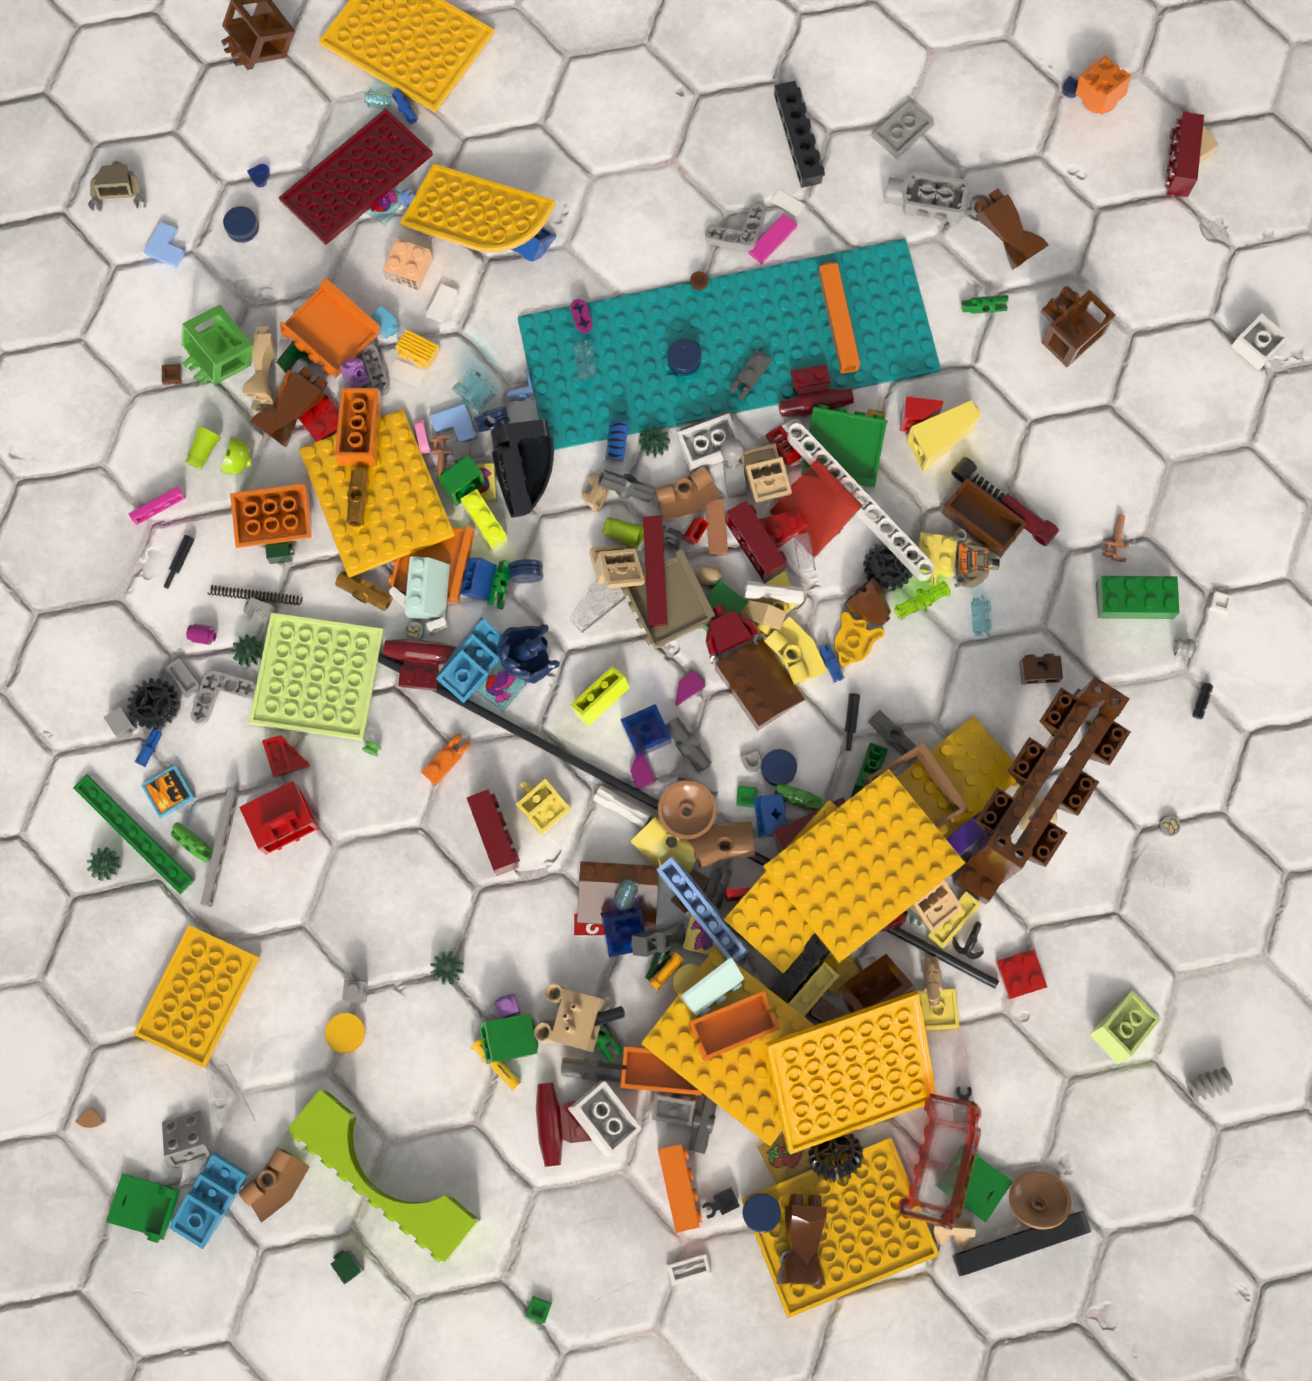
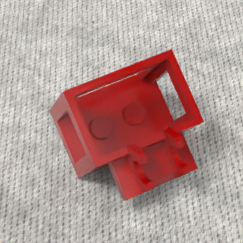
M294 781L239 807L257 848L266 855L277 849L278 851L282 850L283 846L295 840L298 842L300 838L319 829L301 788Z

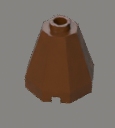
M874 578L869 579L859 587L855 594L850 596L843 604L848 611L876 626L879 624L884 625L890 619L891 610L879 583Z

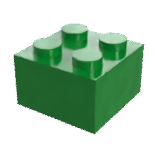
M469 455L458 459L453 467L443 470L438 477L443 492L455 506L461 503L462 497L486 485L482 471Z

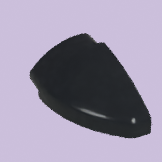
M547 419L502 424L490 431L493 448L498 449L492 452L493 462L502 495L511 518L523 517L529 514L541 499L549 483L554 461L553 437H550Z

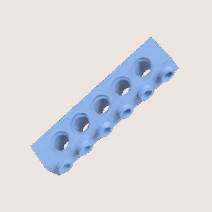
M671 857L657 869L658 873L727 959L731 957L737 963L751 951L736 931L723 920L724 916L677 858Z

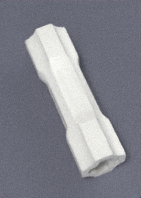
M746 581L743 594L744 598H763L784 601L785 603L801 604L803 587H783Z
M602 785L594 796L595 802L610 808L641 828L647 825L652 816V813L635 806Z

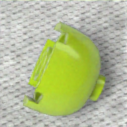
M235 437L230 438L221 472L237 475L242 473L246 467H250L253 457L249 456L250 448L243 440Z

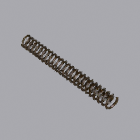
M211 585L210 594L209 592H207L208 595L212 594V596H227V598L238 597V599L245 598L246 600L249 598L250 600L251 590H248L247 598V589L244 590V597H242L243 588L240 591V597L239 588H237V595L235 597V587L233 588L232 596V587L229 588V595L227 594L228 586L226 587V589L224 586L222 587L221 595V586H218V594H216L217 585H215L214 587V594L213 585ZM254 589L252 590V598H254ZM256 590V592H255V599L260 600V601H263V600H264V602H266V601H268V602L271 601L272 603H274V602H275V603H278V602H279V604H281V603L285 604V603H286L287 605L290 603V605L294 604L295 606H296V605L300 606L301 603H302V599H303V598L301 597L300 603H298L299 595H297L296 603H295V594H294V595H293V601H292V603H291V597H292V595L290 594V595H289V601H288V603H287L288 594L285 595V602H284V601H283V599H284V593H282L281 602H280V593H278V600H277V602H276L277 593H276V592L274 593V600L272 601L273 592L270 593V600H269V599H268V598H269V591H268V592H267V595H266V600H265V593H266V592L263 591V598H262V600H261L262 591H261V590L259 591V598H258V599H257L258 590Z

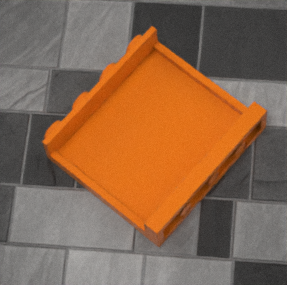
M327 278L321 282V287L285 323L280 322V332L287 339L291 338L300 351L304 350L309 354L308 357L315 364L318 362L328 376L332 375L335 378L342 373L340 364L350 357L357 358L381 333V326Z
M466 526V529L452 527L455 534L454 537L393 560V567L395 568L393 574L389 576L388 583L390 587H395L401 593L406 594L410 557L432 558L450 564L447 602L459 604L467 560L470 558L475 536L474 528Z

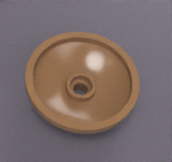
M680 781L672 784L663 792L658 803L660 823L669 834L680 839H695L704 835L712 827L717 814L716 802L712 793L705 786L695 781ZM689 809L690 814L684 815L683 810Z
M1031 1171L1020 1175L1012 1183L1009 1191V1204L1014 1215L1024 1224L1036 1229H1051L1062 1224L1068 1217L1071 1209V1196L1065 1184L1054 1175L1042 1171Z

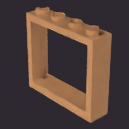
M924 743L876 771L863 781V787L865 788L886 770L889 769L892 772L916 757L953 810V812L934 823L937 829L968 809V806Z

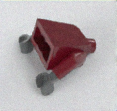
M723 605L712 609L716 619L710 622L705 640L711 664H713L712 659L714 657H718L720 661L721 653L752 639L758 645L756 638L759 636L765 640V637L759 632L754 622L742 613L736 614L735 611L727 614Z

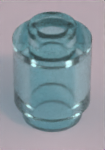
M369 89L365 93L364 102L369 108L385 109L391 107L392 96L387 91Z
M624 879L619 884L613 899L617 908L621 910L632 908L638 893V884L636 882Z

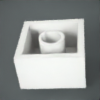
M1261 314L1236 339L1231 347L1257 370H1260L1284 346L1290 337L1266 316Z

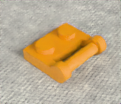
M674 952L671 958L664 964L662 970L658 971L648 981L651 987L658 992L683 963L684 959Z

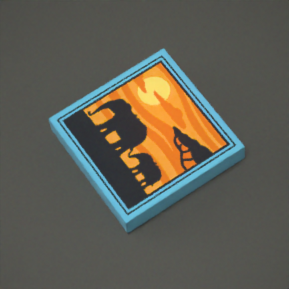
M176 765L141 785L161 819L195 799Z

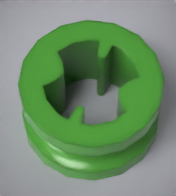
M365 741L366 746L362 747V750L377 757V751L381 750V747L370 741Z

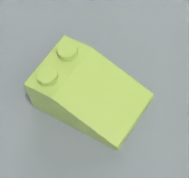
M1130 991L1098 1023L1090 1033V1036L1117 1064H1120L1133 1056L1160 1019L1133 991Z

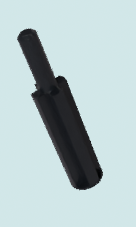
M184 535L169 566L170 573L164 584L166 589H169L175 574H179L195 540L191 536Z
M849 693L844 731L847 732L846 751H851L853 733H856L860 695L856 693Z

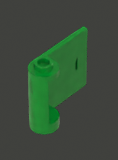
M962 1144L935 1186L986 1223L1013 1181L982 1160L976 1154L978 1150L972 1145L967 1144L965 1146Z
M122 1173L106 1223L144 1233V1235L148 1236L147 1240L159 1243L160 1240L165 1239L180 1190Z

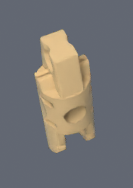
M926 957L923 972L925 980L924 991L927 993L930 1007L936 1008L940 1004L942 973L938 958Z

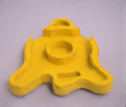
M843 612L840 616L841 629L835 637L834 648L838 655L839 664L847 667L851 663L864 660L870 653L874 642L883 638L885 632L882 628L867 630L866 620H854L850 613Z

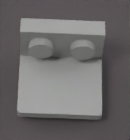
M201 1111L162 1122L164 1157L172 1169L212 1156L211 1149L204 1139Z

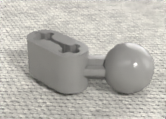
M730 438L721 446V455L727 461L723 463L727 497L746 496L744 468L742 460H740L744 455V446L741 441Z

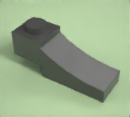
M676 923L651 931H641L633 935L631 941L633 955L648 957L656 952L665 953L683 944L685 940L684 923Z

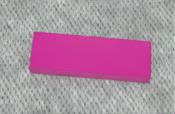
M783 214L758 240L756 247L748 251V254L760 264H763L791 235L798 224Z
M178 486L128 514L131 520L138 525L184 500L186 497Z

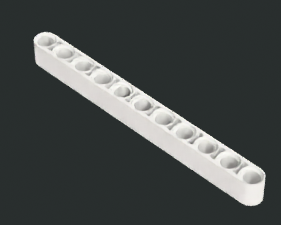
M799 423L792 424L788 430L787 440L793 448L918 580H928L934 571L932 561L803 425ZM798 432L801 436L794 437L791 433ZM810 445L813 447V450H806L804 446ZM817 459H824L826 463L820 464L817 462ZM836 472L839 476L834 478L829 473ZM847 485L851 487L852 490L845 491L842 488V486ZM862 499L864 504L859 505L855 500ZM873 512L877 517L871 518L868 513ZM887 526L890 531L884 532L881 527ZM894 540L902 541L903 545H896ZM907 554H914L916 559H909ZM926 567L929 573H922L920 568Z

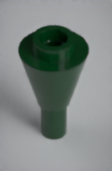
M671 950L665 953L656 952L653 954L651 967L645 976L647 980L654 977L656 972L671 958V954H669Z

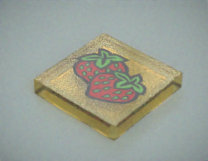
M784 1133L780 1134L771 1146L764 1143L757 1147L776 1184L811 1166L805 1150L793 1154L787 1151Z

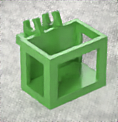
M221 305L182 323V346L190 355L182 364L184 367H187L190 363H193L188 367L190 371L198 367L201 368L193 376L196 381L204 376L199 380L201 384L211 381L216 385L251 366L253 344ZM213 318L212 326L200 332L194 328Z

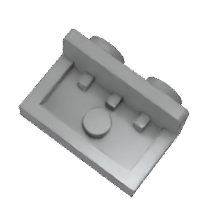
M660 1092V1095L655 1096L652 1120L692 1127L696 1102L692 1101V1097L680 1095V1099L672 1098V1093Z

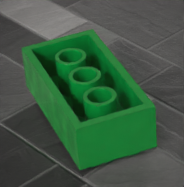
M1101 576L1096 582L1098 618L1174 619L1180 613L1178 576Z

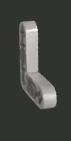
M756 203L750 207L742 231L718 226L708 227L705 230L706 242L711 245L739 250H753L757 245L766 217L765 206ZM757 211H760L757 215V218H755V213H757ZM752 224H755V225L758 226V227H757L756 229H754V230H751V229L748 228V227H749L750 225H752ZM728 236L735 237L733 241L726 240ZM749 236H751V241L745 243L748 241Z
M368 345L362 352V357L371 381L359 388H379L377 380L381 379L384 389L380 390L379 388L381 396H384L390 390L388 379L377 348L374 345ZM369 351L373 353L374 361L372 362L368 355ZM374 366L381 368L378 374L371 373V369ZM339 390V392L337 393V399L339 403L341 397V390Z
M208 671L203 677L190 715L191 719L198 725L206 724L210 719L219 691L244 699H254L256 684L252 681L221 672ZM215 676L217 682H213L211 685L209 678H213ZM230 680L236 682V686L232 690L226 688V684ZM211 685V688L214 689V691L207 689L205 687L207 686L208 688H210ZM240 686L244 688H249L251 686L253 692H249L247 695V692L243 689H240ZM205 693H210L212 696L211 700L207 703L202 702V696ZM199 704H201L204 707H208V709L203 708L202 711V708L199 706ZM202 711L205 716L198 720L196 714H200Z

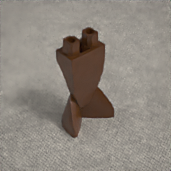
M999 188L988 194L993 202L992 205H989L985 197L975 203L979 212L976 216L980 223L1003 241L1006 256L1012 270L1049 246L1047 241L1041 236L1023 230L1018 211L1008 194L1004 196Z
M304 366L299 373L294 372L282 391L277 407L257 413L250 422L270 435L282 446L287 447L294 432L297 419L321 402L326 395L323 391L328 382L318 376L313 384L310 383L309 380L314 375V372Z
M790 1194L789 1205L785 1206V1225L791 1252L779 1268L776 1284L825 1286L823 1269L817 1252L827 1218V1207H822L821 1195H809L808 1206L803 1205V1194Z

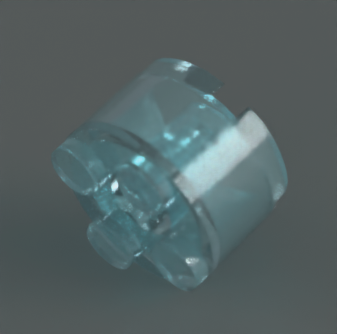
M470 368L452 387V390L463 398L461 400L463 404L469 408L472 406L480 413L495 397L497 391L487 379L484 381L480 377L481 374Z

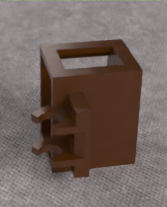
M230 0L222 27L229 36L221 40L223 46L229 45L224 51L225 53H231L233 59L237 56L240 57L233 62L235 66L244 65L247 70H251L256 63L286 58L295 30L272 0ZM257 3L253 16L248 13L243 5ZM235 10L239 12L242 16L241 18L233 19Z
M1065 286L1055 299L1051 298L1041 310V313L1051 322L1041 343L1061 363L1069 367L1106 334L1116 314L1092 291L1088 290L1083 296L1079 297L1077 292L1073 291L1069 286ZM1091 301L1106 315L1101 324L1087 311Z
M887 954L838 987L850 1013L916 991L913 983Z

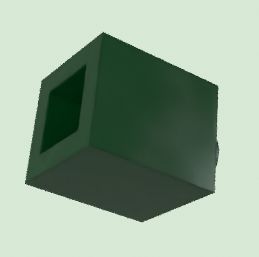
M290 541L265 545L266 559L270 564L293 561L292 555H295V547Z
M341 1250L333 1256L335 1261L330 1264L344 1285L364 1271L351 1250L346 1252Z

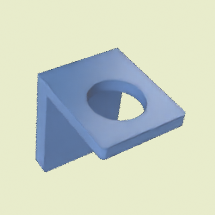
M528 369L525 370L529 387L508 391L510 402L516 400L525 401L529 397L534 396Z

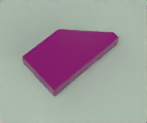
M642 749L638 750L630 773L637 789H641L656 781Z

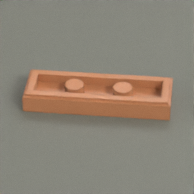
M718 499L705 507L706 522L709 523L707 526L709 556L728 555L724 499Z

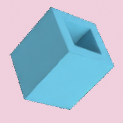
M380 306L370 317L381 326L380 334L385 339H388L397 333L399 325L397 319L383 306Z

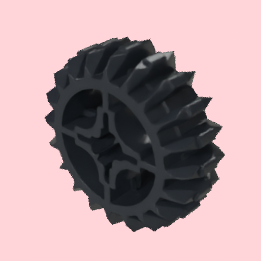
M883 542L881 546L875 544V549H869L870 554L865 555L866 561L863 562V566L866 567L863 572L868 574L866 576L867 580L874 578L879 583L880 588L884 586L885 592L888 591L889 587H891L892 591H895L896 586L901 589L903 584H908V579L912 578L913 574L904 564L903 573L899 571L900 568L897 566L899 559ZM911 553L907 554L908 558L911 557ZM884 554H892L893 556L887 557ZM874 560L878 561V565L881 567L879 573L874 568ZM889 564H892V567L885 569L886 565L888 566ZM887 575H890V576H892L894 579H887V578H884V577L887 576Z
M150 678L149 683L142 680L143 686L140 687L137 684L135 687L138 690L136 692L132 690L131 694L134 696L128 698V701L131 702V704L127 705V708L131 710L129 715L134 717L133 721L135 723L139 722L140 727L146 726L150 730L153 726L154 729L158 730L160 724L164 728L166 727V721L172 723L171 716L177 717L174 711L180 710V707L176 705L181 702L179 698H176L179 693L174 691L175 687L173 685L169 686L168 681L162 683L160 678H157L156 682L153 678ZM160 690L166 694L155 696L152 691ZM145 696V701L141 703L143 697ZM152 698L157 702V703H155V704H156V705H155V709L151 706V705H153V704H152V702H153ZM167 704L165 711L162 713V708ZM153 712L156 717H144L142 713Z
M853 1133L812 1146L808 1152V1160L814 1173H817L819 1178L824 1177L826 1182L830 1178L834 1183L836 1179H840L843 1182L844 1177L851 1179V1173L857 1174V1168H861V1161L864 1159L863 1148Z

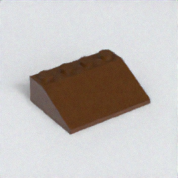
M762 638L756 640L758 645L753 642L731 653L715 664L716 672L757 731L805 700Z
M580 861L577 923L656 928L659 881L657 869L659 866Z

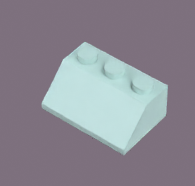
M410 557L405 603L407 618L440 619L444 617L446 619L450 564L427 557Z
M730 957L686 991L680 998L694 1017L698 1014L702 1017L710 1011L709 1006L715 1002L718 1005L727 998L725 993L730 989L734 992L740 988L744 977Z

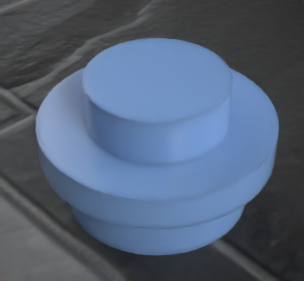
M407 189L400 193L399 202L404 207L408 208L415 197L414 191Z

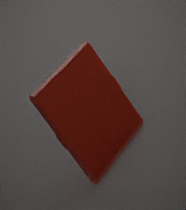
M816 459L802 476L790 486L792 494L783 496L770 510V513L774 516L796 510L807 524V527L794 536V538L815 558L834 537L841 533L844 529L843 527L863 505Z

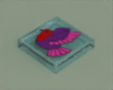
M396 189L391 190L365 213L386 226L402 205L399 202L401 192Z
M498 660L487 672L489 675L475 691L501 712H504L527 685V682L507 673Z

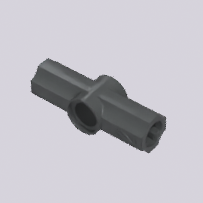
M603 470L599 475L598 486L613 490L622 498L629 499L633 497L648 503L654 498L655 487L638 481L630 474H623L622 476Z
M881 710L876 712L868 721L885 739V742L892 746L901 756L917 747L904 734L902 728L896 726ZM890 733H897L899 735V739H891Z
M678 717L665 725V729L676 742L675 745L680 753L687 757L698 773L703 772L712 764L701 749L697 738L693 733H689Z
M563 1058L561 1075L580 1077L583 1080L621 1082L623 1065L603 1063L600 1060Z
M702 1093L699 1108L696 1110L692 1125L693 1132L688 1150L705 1154L709 1135L712 1133L716 1118L717 1104Z

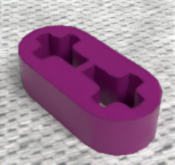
M576 299L570 305L571 314L577 331L581 334H587L592 330V319L585 301ZM576 306L581 308L582 314H579ZM581 319H584L585 324H587L586 328L581 325Z

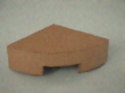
M90 1107L75 1121L78 1125L86 1128L98 1127L105 1123L93 1107Z

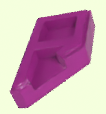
M693 671L679 681L675 701L676 706H679L706 687L696 671Z

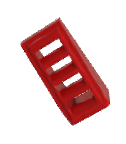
M780 425L767 433L765 437L770 444H776L778 455L783 457V461L787 466H790L801 459L802 456L788 442V433ZM780 434L782 435L780 438H778V439H776V440L774 439V438H776L777 436H779Z

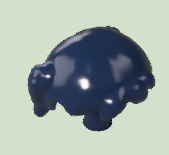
M547 624L510 627L502 633L498 640L497 651L500 663L507 673L515 678L523 679L527 683L535 684L547 676L553 669L560 666L559 661L549 660L546 651L548 642L543 634L549 630Z

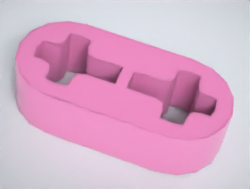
M423 419L414 421L421 454L431 453Z

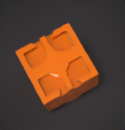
M1106 55L1080 75L1076 95L1082 99L1083 105L1089 111L1101 115L1112 111L1118 101L1127 95L1132 76L1124 69L1120 70L1119 65L1112 64L1113 61Z

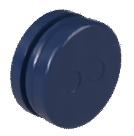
M244 206L233 207L224 216L223 226L227 235L233 241L238 243L249 242L258 234L259 223L251 209Z
M679 339L672 343L667 353V363L671 371L680 376H689L695 373L701 365L702 354L700 347L689 339Z
M505 406L484 411L473 417L478 432L492 430L496 426L510 422Z
M522 559L508 564L509 581L513 583H535L544 578L543 563L539 560Z
M775 749L765 755L761 765V774L767 783L772 786H777V784L788 785L794 779L797 772V761L790 752L783 749Z
M756 1193L745 1201L742 1216L745 1224L751 1230L758 1233H766L778 1225L781 1209L778 1202L772 1196L765 1193Z

